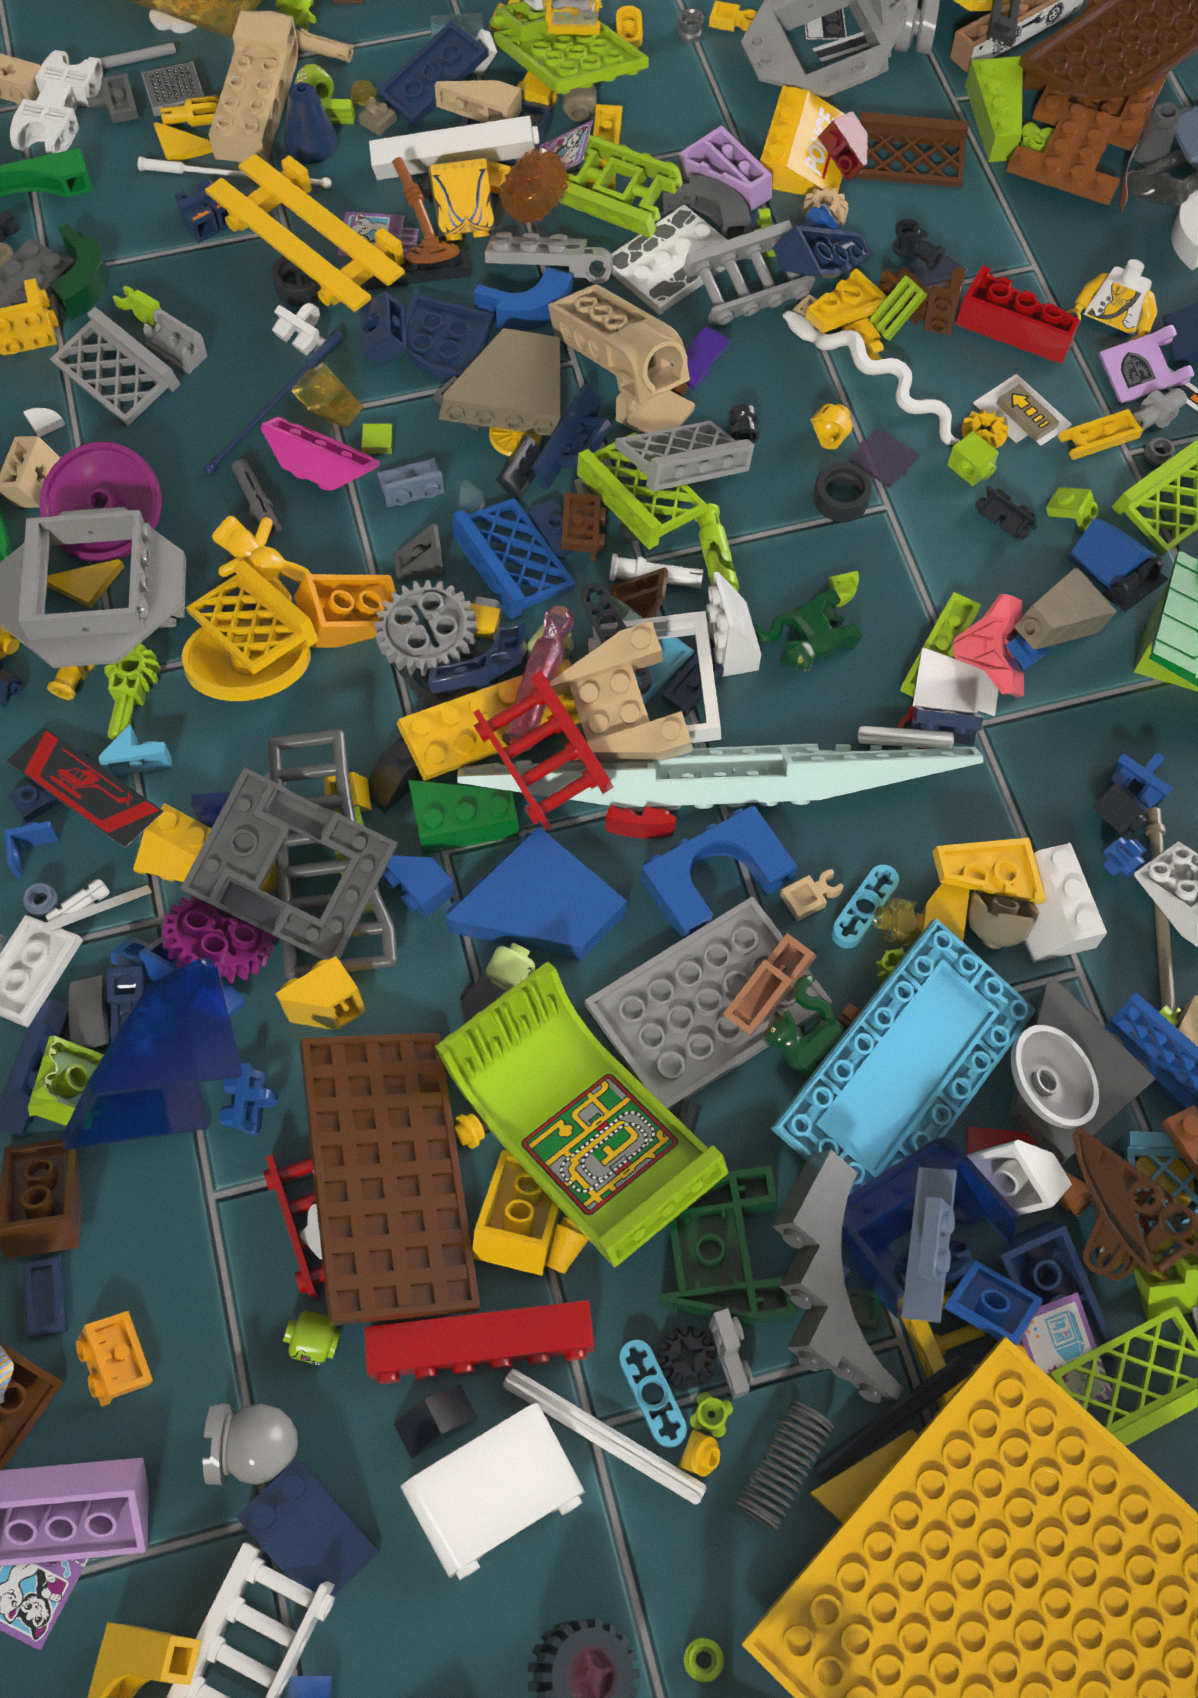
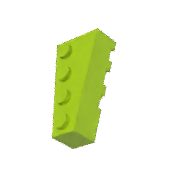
M1021 56L972 60L965 88L988 162L1010 160L1021 139L1023 68L1019 66Z

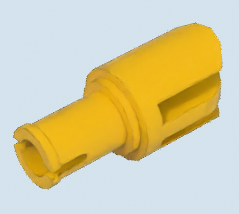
M219 96L186 99L184 105L160 107L163 124L170 125L187 122L191 127L212 125Z

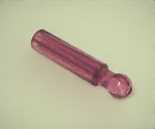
M556 605L548 609L544 615L545 629L542 638L537 639L534 643L513 704L531 694L530 690L535 686L530 677L539 671L543 672L548 682L557 677L565 655L563 643L566 635L573 629L575 622L573 613L567 607ZM545 704L542 707L537 705L506 724L501 736L502 741L506 745H510L539 727L547 705Z

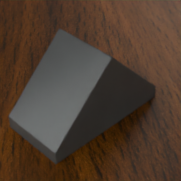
M431 524L394 553L397 579L403 581L444 576L438 525Z

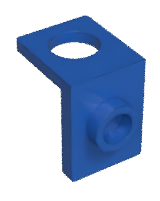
M50 821L42 823L28 822L20 827L4 830L9 868L17 879L23 878L20 849L59 841L58 833Z

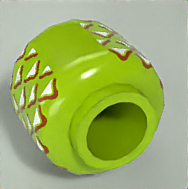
M308 64L299 70L295 83L305 82L313 85L319 98L330 99L332 97L334 83L331 76L323 68L315 64Z

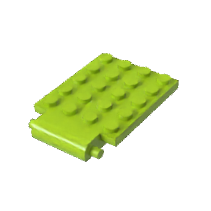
M525 1L499 7L496 9V16L491 17L493 28L501 26V31L494 32V43L557 94H568L571 89L578 87L589 88L593 86V83L599 81H614L617 76L624 74L636 75L639 73V70L649 68L648 56L600 21L599 35L548 34L544 10H535ZM523 13L520 20L515 18L516 15Z

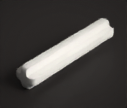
M862 726L858 730V742L860 744L952 749L954 746V733L951 731Z

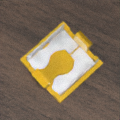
M542 0L548 34H581L584 36L600 34L598 13L599 8H602L601 0Z

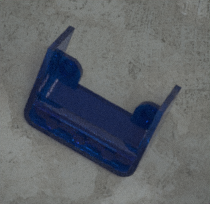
M937 1138L930 1141L849 1194L842 1223V1236L860 1274L896 1319L902 1315L904 1290L892 1276L895 1270V1259L886 1246L912 1229L919 1167L955 1170L957 1172L953 1204L956 1223L969 1224L984 1216L1006 1243L1013 1239L1018 1213L960 1147L947 1138Z

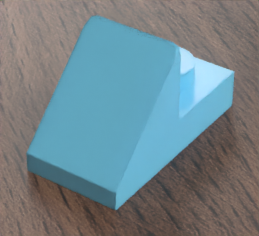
M131 725L127 726L99 755V762L102 768L113 776L172 768L171 755L165 742L147 741L142 745H138V738Z

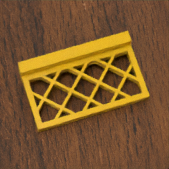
M244 560L233 566L236 572L235 576L186 607L189 615L253 675L303 642L310 647L319 641L311 619ZM238 587L240 589L239 596H227L235 588ZM245 604H257L255 610L242 611ZM236 605L233 612H222L223 606ZM208 606H215L213 613H200V611ZM260 619H273L272 625L259 626ZM239 620H252L251 626L238 627ZM219 621H231L228 628H217ZM277 634H291L284 641H275ZM256 635H269L267 642H254ZM235 636H248L246 643H233ZM264 651V654L256 660L252 661L249 659L251 652Z

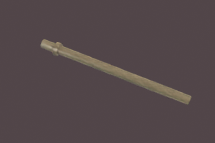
M1157 807L1149 808L1150 811L1147 813L1148 826L1145 827V835L1149 837L1151 861L1164 852L1163 836L1166 834V827L1162 824L1161 809ZM1154 902L1161 1009L1167 1005L1171 1010L1175 1011L1169 919Z

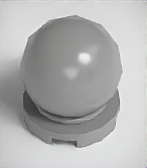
M228 1403L210 1406L204 1431V1438H212L211 1458H203L205 1484L224 1485L230 1473L239 1481L254 1485L275 1480L292 1463L297 1452V1431L291 1418L280 1408L261 1403L245 1406L235 1415L232 1414L231 1406Z

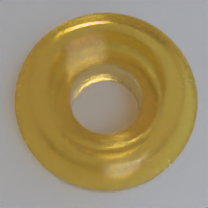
M359 80L352 85L350 96L355 104L365 106V103L372 96L375 99L377 98V93L371 82Z

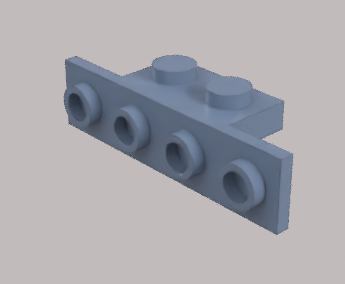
M922 1167L918 1169L901 1316L904 1319L941 1323L946 1272L949 1271L951 1262L949 1241L955 1224L953 1212L957 1176L955 1170Z

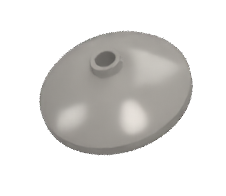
M1034 1025L1022 1031L1012 1046L1011 1070L1015 1085L1025 1103L1040 1118L1056 1127L1073 1129L1089 1122L1094 1117L1098 1108L1099 1087L1094 1069L1086 1054L1071 1037L1055 1027Z

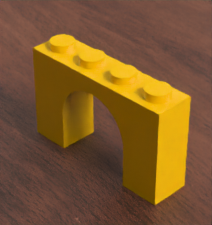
M107 1622L87 1698H134L138 1690L151 1680L191 1685L201 1640L138 1626Z

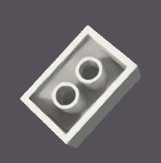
M1071 843L1042 849L1033 853L1046 901L1041 905L1033 903L1038 908L1039 916L1030 935L1024 940L1032 962L1036 963L1096 948L1107 932Z

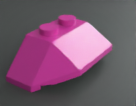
M276 417L262 423L261 430L280 466L292 472L297 478L308 479L317 483L324 490H335L379 467L380 461L370 455L301 425L292 424L283 418Z

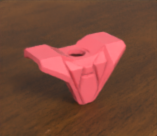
M999 594L983 618L954 638L953 654L955 659L984 670L1003 695L1010 694L1014 695L1015 698L1024 696V673L1006 645L1017 635L1018 631L1015 626L1022 618V600L1011 595Z

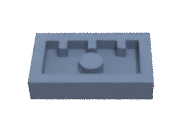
M435 459L377 472L387 508L404 505L408 502L424 498H432L444 493L443 477L441 471H438Z

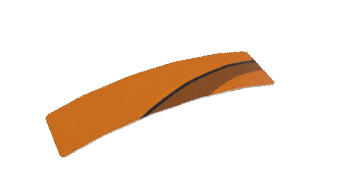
M1138 142L1137 145L1135 146V148H1134V150H1133V153H1132V155H1131V157H1130L1129 162L1131 161L1132 157L1134 156V153H1135V151H1136V148H1137L1139 142ZM1129 162L1120 186L1119 202L1121 212L1128 199L1127 171Z

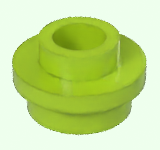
M699 1638L692 1641L684 1653V1666L687 1673L699 1682H709L719 1676L724 1665V1656L719 1645L708 1638ZM701 1651L707 1652L711 1657V1663L705 1669L700 1668L696 1663V1656Z

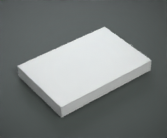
M25 915L0 953V1016L28 1028L83 942V939L79 935L61 928L45 933L41 925L46 922Z

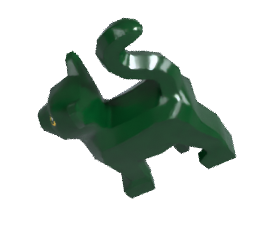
M834 589L815 596L809 602L795 607L791 612L775 617L772 620L770 631L762 630L758 624L753 625L757 640L763 643L776 641L782 635L783 626H790L801 641L785 642L787 651L779 664L780 666L789 664L792 668L800 669L803 673H807L812 669L815 660L828 658L839 648L856 649L862 634L856 624L836 628L842 624L844 618L842 615L838 616L836 613H832L831 605L836 606L841 602Z
M803 975L798 978L794 984L793 994L796 1002L804 1009L819 1011L821 1020L799 1037L791 1012L786 1010L783 1012V1015L775 1012V1019L768 1024V1029L763 1034V1041L767 1045L779 1048L788 1066L797 1072L805 1083L846 1031L841 1022L835 1018L832 1006L824 998L807 994V988L815 981L812 975Z

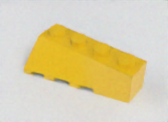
M164 803L160 808L164 812L144 830L133 870L144 875L146 873L157 875L161 879L174 882V880L184 882L212 828ZM275 862L260 889L268 894H271L278 885Z

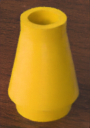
M563 1217L561 1223L556 1224L549 1259L546 1263L547 1267L566 1275L568 1268L588 1242V1238L567 1217Z

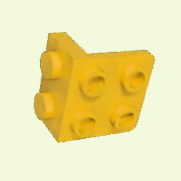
M35 278L24 281L27 303L0 308V354L3 356L57 344L54 328L59 327L54 309H48L50 302L46 290H40Z

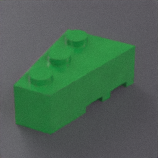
M409 780L423 855L519 836L518 817L512 790Z

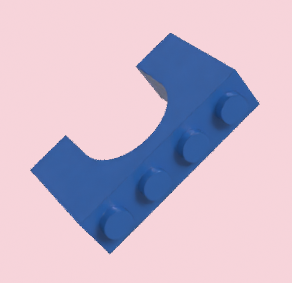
M754 805L745 810L741 808L734 811L724 822L718 825L710 824L693 839H683L676 843L671 851L662 856L660 854L653 855L644 862L641 868V881L680 940L707 925L713 918V913L694 887L690 877L693 868L703 859L721 855L740 861L750 871L766 896L794 881L798 866Z

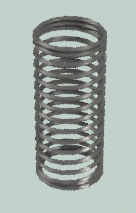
M795 1400L791 1401V1404L788 1406L790 1413L784 1414L786 1421L779 1422L781 1428L775 1430L777 1436L771 1437L773 1444H767L769 1452H763L764 1459L758 1460L760 1467L754 1468L756 1475L749 1476L752 1483L748 1482L745 1484L748 1491H741L742 1497H738V1501H735L741 1510L773 1530H779L782 1521L767 1510L756 1505L746 1495L761 1501L783 1517L787 1516L786 1512L760 1497L750 1487L762 1491L786 1508H791V1505L763 1488L754 1479L766 1483L792 1501L795 1500V1497L780 1486L767 1480L758 1471L770 1475L796 1493L800 1491L786 1479L771 1472L763 1463L774 1467L797 1484L802 1485L804 1482L795 1474L775 1464L767 1455L778 1459L803 1477H807L808 1473L791 1461L779 1456L771 1447L782 1451L803 1467L812 1469L810 1463L783 1448L775 1440L784 1442L803 1457L813 1462L817 1461L814 1455L799 1445L785 1439L779 1432L788 1434L812 1452L821 1453L818 1447L789 1431L783 1424L792 1426L812 1442L820 1446L825 1445L822 1439L805 1428L794 1424L787 1416L795 1418L802 1425L823 1438H829L828 1433H831L832 1429H834L832 1422L825 1416Z

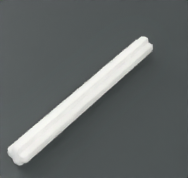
M512 1369L507 1374L503 1382L506 1390L531 1405L538 1403L541 1410L547 1415L693 1504H698L706 1491L704 1483L516 1369Z

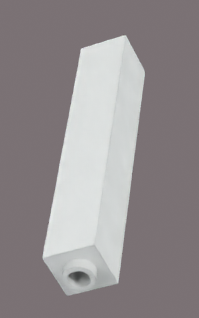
M530 116L369 141L371 164L377 180L399 177L392 163L397 157L403 158L410 175L429 172L430 165L481 158L497 162L536 156L535 144H540L537 126L532 127Z

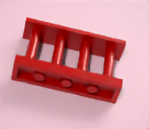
M539 671L530 677L535 686L530 690L531 694L487 721L480 710H476L473 713L479 722L473 726L483 742L490 739L529 803L524 809L534 825L541 822L544 828L548 829L551 827L545 816L548 812L589 787L591 789L598 787L602 795L614 787L542 671ZM546 704L552 715L547 717L548 721L503 748L494 732L535 706L539 705L542 707ZM563 731L569 740L568 743L564 744L565 748L520 776L511 759L554 732L559 734ZM573 759L575 762L581 759L586 767V770L581 772V777L541 802H536L528 786Z
M270 1155L266 1157L269 1168L263 1170L269 1190H276L300 1267L299 1271L294 1272L301 1294L307 1292L309 1297L315 1301L320 1299L316 1284L324 1281L323 1266L311 1270L305 1249L310 1247L300 1237L295 1215L308 1211L312 1205L316 1204L315 1193L290 1201L284 1184L285 1181L313 1172L312 1159L309 1157L279 1168V1164L274 1156Z

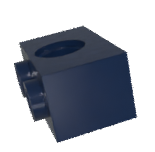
M384 291L360 308L362 352L381 366L407 350L405 306L388 292Z

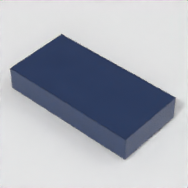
M56 1256L24 1262L26 1337L32 1339L68 1332L63 1258Z

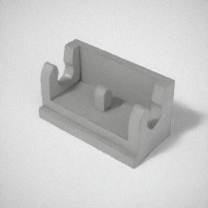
M158 308L153 313L156 322L155 327L152 329L147 323L143 327L147 340L145 343L146 348L190 374L208 357L202 335Z

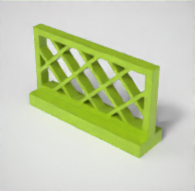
M634 432V433H632V434H630V435H628V436H633V435H637V434ZM615 442L595 453H592L589 449L578 453L577 475L585 481V484L596 495H601V500L648 549L659 545V537L697 518L708 510V505L687 484L676 486V492L668 490L652 491L648 487L638 486L639 479L647 480L648 476L643 471H640L638 467L637 470L620 468L621 461H631L614 447ZM604 459L617 460L616 467L606 466L601 461ZM618 476L634 478L635 483L634 485L622 484L618 480ZM636 495L653 497V503H641L636 498ZM657 498L675 500L674 507L656 505ZM678 501L692 503L695 507L688 510L677 508ZM654 513L672 516V519L661 525L654 517Z
M1198 439L1125 491L1112 506L1119 516L1125 512L1162 555H1165L1198 530ZM1180 477L1194 478L1193 489L1181 487ZM1160 491L1173 493V504L1159 502ZM1180 494L1193 496V507L1180 505ZM1140 506L1153 508L1152 519L1144 518L1136 509ZM1159 509L1173 511V522L1159 520ZM1180 513L1193 515V525L1179 524ZM1159 528L1172 530V541L1167 544L1159 535Z
M1175 1306L1048 1373V1375L1068 1395L1080 1401V1406L1087 1410L1089 1404L1107 1411L1104 1428L1124 1446H1127L1198 1407V1376L1191 1378L1179 1373L1183 1354L1196 1358L1198 1362V1340L1178 1306ZM1170 1318L1173 1319L1180 1331L1177 1345L1159 1339L1162 1322ZM1153 1328L1152 1336L1143 1333V1332H1145V1331H1147V1330ZM1137 1337L1150 1342L1146 1361L1127 1355L1130 1339ZM1185 1342L1187 1343L1190 1349L1185 1348ZM1122 1344L1120 1352L1112 1350ZM1157 1345L1176 1351L1172 1371L1153 1364ZM1107 1354L1119 1359L1115 1378L1095 1372L1100 1355ZM1090 1361L1089 1369L1080 1367ZM1125 1362L1145 1368L1140 1388L1121 1381ZM1072 1370L1087 1375L1083 1396L1070 1392L1061 1376ZM1151 1371L1170 1377L1166 1394L1159 1395L1148 1391ZM1094 1378L1113 1385L1109 1405L1089 1398ZM1178 1380L1186 1382L1176 1388ZM1120 1387L1139 1394L1136 1410L1131 1413L1115 1408ZM1146 1397L1154 1399L1153 1401L1144 1405ZM1114 1414L1122 1416L1120 1419L1112 1422Z

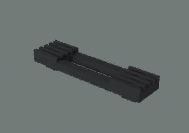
M993 0L986 40L992 38V42H995L998 39V44H1001V41H1003L1004 46L1009 43L1008 47L1011 48L1016 39L1020 0H1011L1009 18L1001 16L1003 0Z

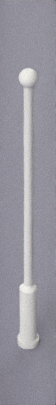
M145 157L138 158L139 171L151 170L180 174L188 171L250 178L242 171L186 166L182 162L146 159ZM324 177L322 180L310 178L311 184L322 185L325 189L330 188L332 185L328 177Z

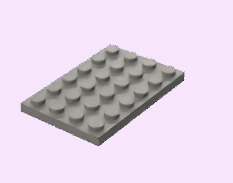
M753 896L585 999V1006L634 1077L669 1111L678 1106L682 1099L687 1100L769 1047L770 1045L763 1041V1034L768 1029V1024L775 1019V1012L783 1015L784 1011L789 1010L795 1021L796 1028L820 1014L819 1011L804 1009L796 1002L793 986L779 1005L751 1036L723 1015L724 1011L763 960H767L783 939L782 934ZM807 969L803 975H812V974H811L810 971ZM815 979L812 985L807 988V994L824 998L832 1005V1000Z

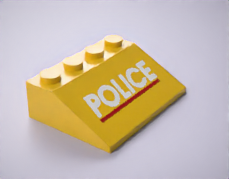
M782 86L760 163L772 174V189L806 196V194L812 193L814 188L822 191L826 187L830 191L836 189L838 194L843 174L819 140L818 135L834 119L845 114L809 90Z

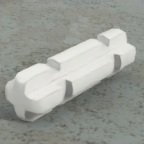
M96 879L87 885L89 888L86 891L81 889L61 903L62 907L60 909L55 907L48 912L46 919L49 922L94 905L93 901L96 899L101 901L110 893L109 889L102 880Z

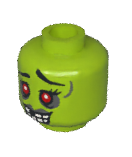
M304 1310L299 1314L297 1321L289 1319L283 1342L290 1343L288 1353L291 1358L321 1365L325 1362L326 1358L333 1359L341 1329L336 1328V1325L329 1326L327 1315Z

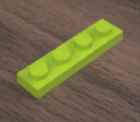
M953 592L923 648L954 658V638L971 627L982 604ZM922 649L900 689L901 692L911 697L915 695Z

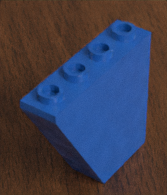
M538 827L532 834L526 833L509 856L503 855L494 865V870L486 878H479L472 885L470 893L462 901L460 899L455 901L449 907L445 917L448 930L453 934L507 945L515 943L526 949L582 960L627 914V900L543 829Z

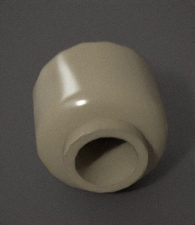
M594 85L589 88H574L568 94H563L562 107L564 113L572 120L582 122L594 115L597 104V91Z

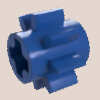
M1121 837L1104 851L1108 861L1103 866L1113 877L1122 873L1128 878L1146 863L1141 855L1146 849L1136 838L1127 842L1124 837Z

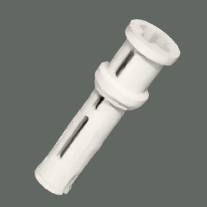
M613 553L609 580L614 581L616 578L629 580L666 567L668 570L667 584L700 589L703 569L646 562V559H643V557H638L636 560L618 557V554Z

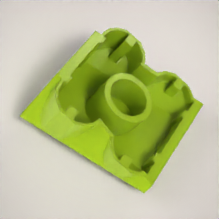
M50 1036L29 1101V1116L36 1115L73 1128L74 1132L91 1130L94 1118L104 1112L108 1106V1098L103 1091L104 1083L108 1081V1072H111V1057L60 1037Z

